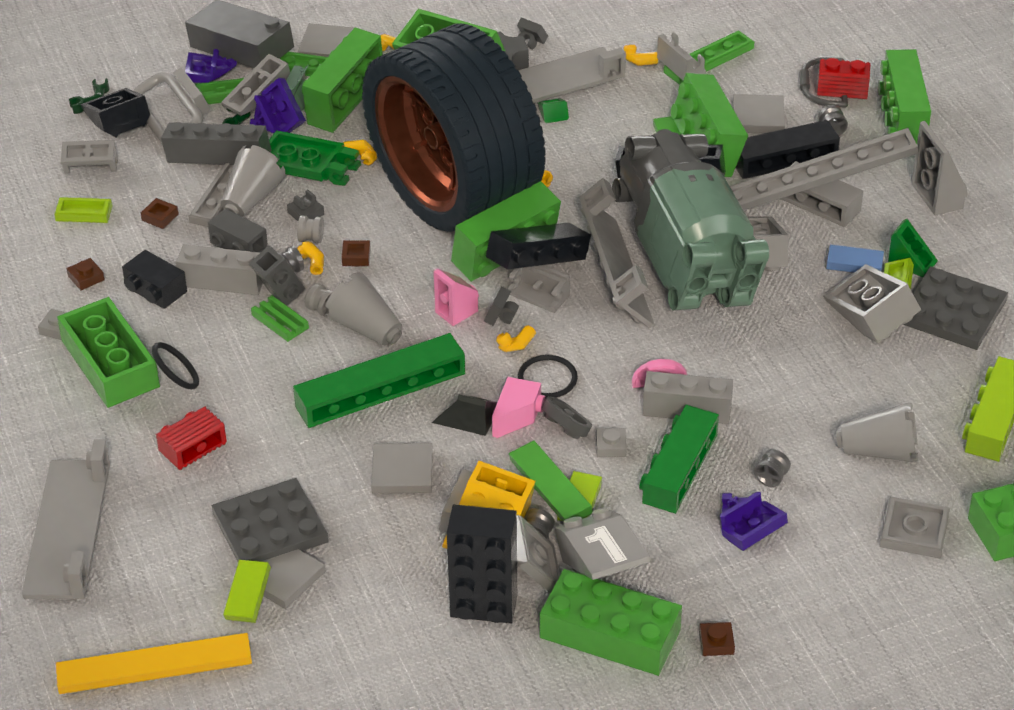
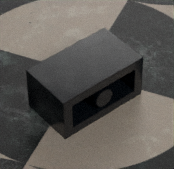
M147 250L142 251L122 266L125 287L163 309L187 292L185 272Z

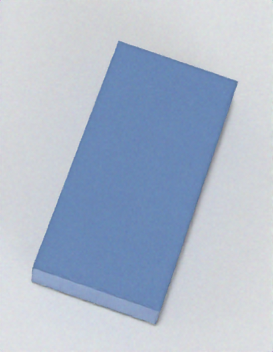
M830 245L826 269L855 273L867 264L882 271L884 251Z

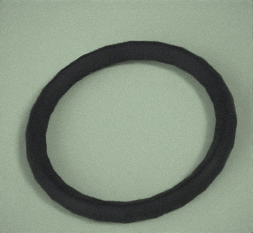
M163 342L155 343L152 346V355L163 373L174 383L185 389H196L199 385V377L189 360L171 345ZM158 348L167 350L183 363L193 378L192 384L180 379L165 365L158 353Z
M556 355L535 356L523 363L519 369L518 379L524 380L525 370L531 364L538 361H557L567 366L572 374L571 382L566 388L558 392H541V395H545V399L548 396L557 398L567 394L574 388L578 379L577 371L573 364L565 358Z

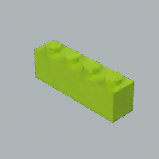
M998 356L994 367H988L985 377L987 385H981L977 401H980V403H974L970 414L972 423H966L962 439L967 440L966 453L998 462L1001 459L1014 424V360Z

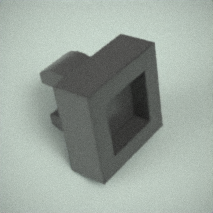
M521 17L517 24L521 31L518 36H523L525 40L530 39L527 45L532 50L536 47L537 42L544 44L548 34L542 25Z
M306 190V195L301 198L297 195L294 196L293 202L287 204L288 214L297 221H299L301 215L308 216L309 219L324 215V206L316 201V196L309 190Z
M501 286L484 322L494 326L499 317L502 322L511 324L519 308V305L515 302L507 301L511 291Z

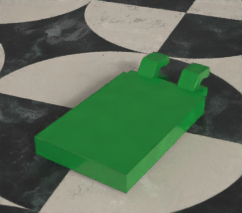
M278 130L269 139L271 153L279 159L276 164L280 169L284 166L285 174L317 181H327L329 179L334 185L345 186L350 180L348 175H344L346 171H357L361 166V161L356 160L359 156V150L345 147L344 143Z

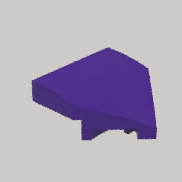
M214 49L213 56L188 52L185 73L193 83H209L233 69L237 65V61L232 58L226 59V57H221L218 49Z
M285 78L276 79L262 91L261 95L254 96L256 109L254 119H250V124L266 126L267 131L275 133L276 130L290 133L306 121Z
M755 492L749 497L741 498L737 496L733 498L732 493L722 494L723 505L722 514H720L722 536L742 551L788 523L787 513L767 501H762L761 492Z

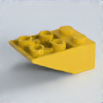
M478 461L468 480L459 505L517 510V515L524 518L531 505L536 481ZM446 535L445 540H444L443 545H442V547H443V548H446V549H447V535Z

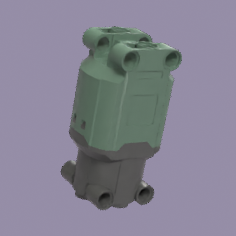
M662 129L653 135L628 136L625 140V154L620 159L621 178L614 179L612 191L616 199L615 202L633 201L637 207L634 219L635 232L662 284L668 290L670 308L674 311L698 309L703 297L713 293L717 296L719 303L725 307L751 305L769 259V246L766 240L755 239L752 224L720 170L711 164L700 161L699 158H704L708 152V140L705 134L679 135L668 129Z

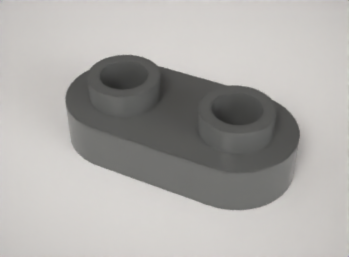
M551 396L546 398L542 410L545 412L544 416L548 420L560 424L565 428L564 432L572 438L587 437L592 427L589 420L564 401Z

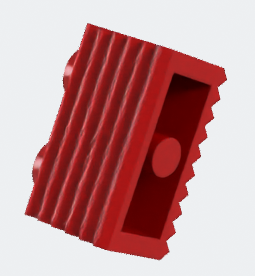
M836 58L821 59L817 96L841 98L843 95H847L848 98L867 100L871 63H865L861 60L850 62L839 61Z
M206 406L197 411L187 413L183 419L172 425L164 426L156 434L158 450L179 470L187 467L188 464H192L193 461L196 462L198 458L201 459L202 456H206L207 453H211L212 450H216L217 447L220 448L222 444L225 445L227 442L223 421L221 422L216 415L214 416L209 409L207 410Z

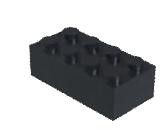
M453 504L447 529L450 617L512 624L518 596L517 510Z

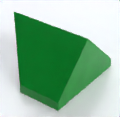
M905 219L891 235L888 262L911 258L914 264L913 274L924 277L930 266L934 267L938 260L910 221Z

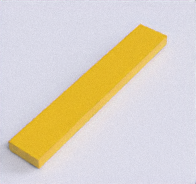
M248 633L56 662L59 694L249 665L252 664Z

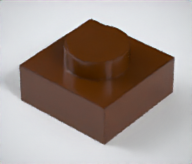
M158 198L154 199L140 212L142 221L164 229L179 215L178 206Z
M343 240L342 266H369L370 240Z
M91 258L66 268L68 277L80 291L105 280L103 271Z
M731 622L700 623L699 635L702 656L734 655L735 643Z

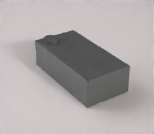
M215 0L185 22L190 47L213 54L214 49H218L221 57H226V59L232 58L237 63L255 68L268 54L281 58L294 48L290 22L222 0Z

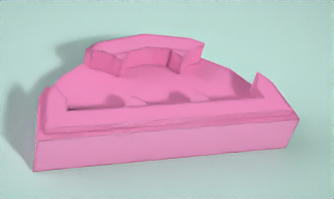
M652 360L641 365L635 371L632 378L633 388L644 387L647 371L687 375V370L681 363L674 360Z

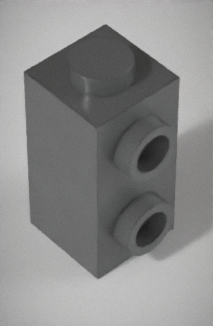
M226 208L208 222L210 243L216 247L261 253L268 246L266 228Z
M270 245L249 263L270 294L286 306L305 290V287L287 261Z

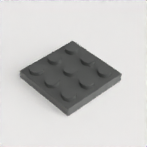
M930 266L913 293L921 311L915 314L911 321L902 325L978 350L1006 303L1008 292Z
M297 478L211 505L213 515L237 562L239 560L261 562L297 549L304 551L329 542L328 533Z

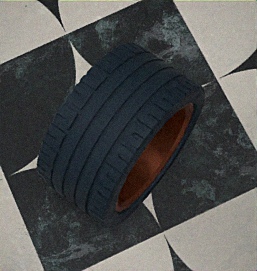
M457 23L377 57L368 66L362 86L366 126L370 132L369 136L373 142V148L377 152V158L381 162L384 172L388 175L387 178L393 184L401 199L406 202V205L412 209L416 216H419L429 226L446 232L455 231L456 225L540 182L543 178L546 162L544 157L546 155L545 140L542 136L543 129L540 126V117L536 112L537 108L532 101V95L528 92V87L521 78L522 75L519 70H516L515 64L509 59L507 53L502 51L498 43H495L485 32L468 24Z

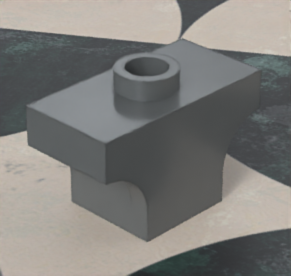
M501 31L497 32L505 52L515 64L516 70L528 68L529 49L524 37H509Z

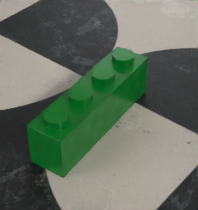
M685 405L682 413L675 416L671 433L665 434L660 453L654 454L649 473H644L641 478L639 490L643 491V504L671 513H677L718 435L719 414Z

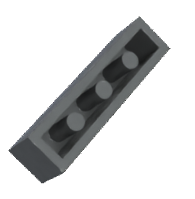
M174 122L168 123L161 137L167 163L218 165L229 163L234 165L238 152L245 145L249 149L252 145L266 149L270 153L272 151L266 126Z

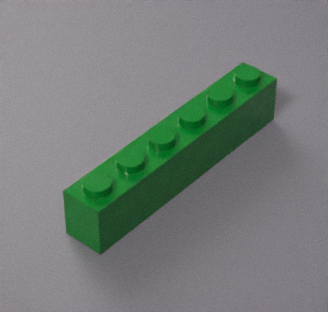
M448 333L294 385L295 407L306 426L311 428L464 375L465 353L452 334Z

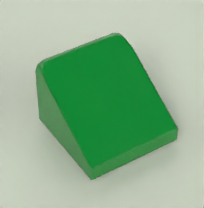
M558 98L537 103L545 123L569 119L567 101Z

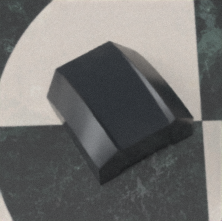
M124 88L81 104L86 115L99 129L116 138L118 134L139 126L144 127L150 116L145 95L129 88Z

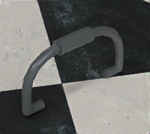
M817 57L806 62L799 71L800 89L804 92V95L810 101L819 105L847 107V95L841 97L842 101H832L816 97L809 91L808 69L813 65L819 64L821 59L826 60L835 57Z

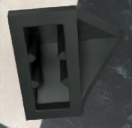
M458 395L457 401L431 423L486 436L492 424V415L498 402L474 396Z

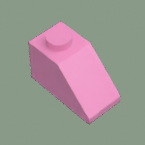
M436 269L434 271L435 313L452 326H455L478 312L479 295L473 285L443 270Z
M507 377L492 415L493 437H502L534 423L537 413L543 412L542 406L545 402V395H541V383Z

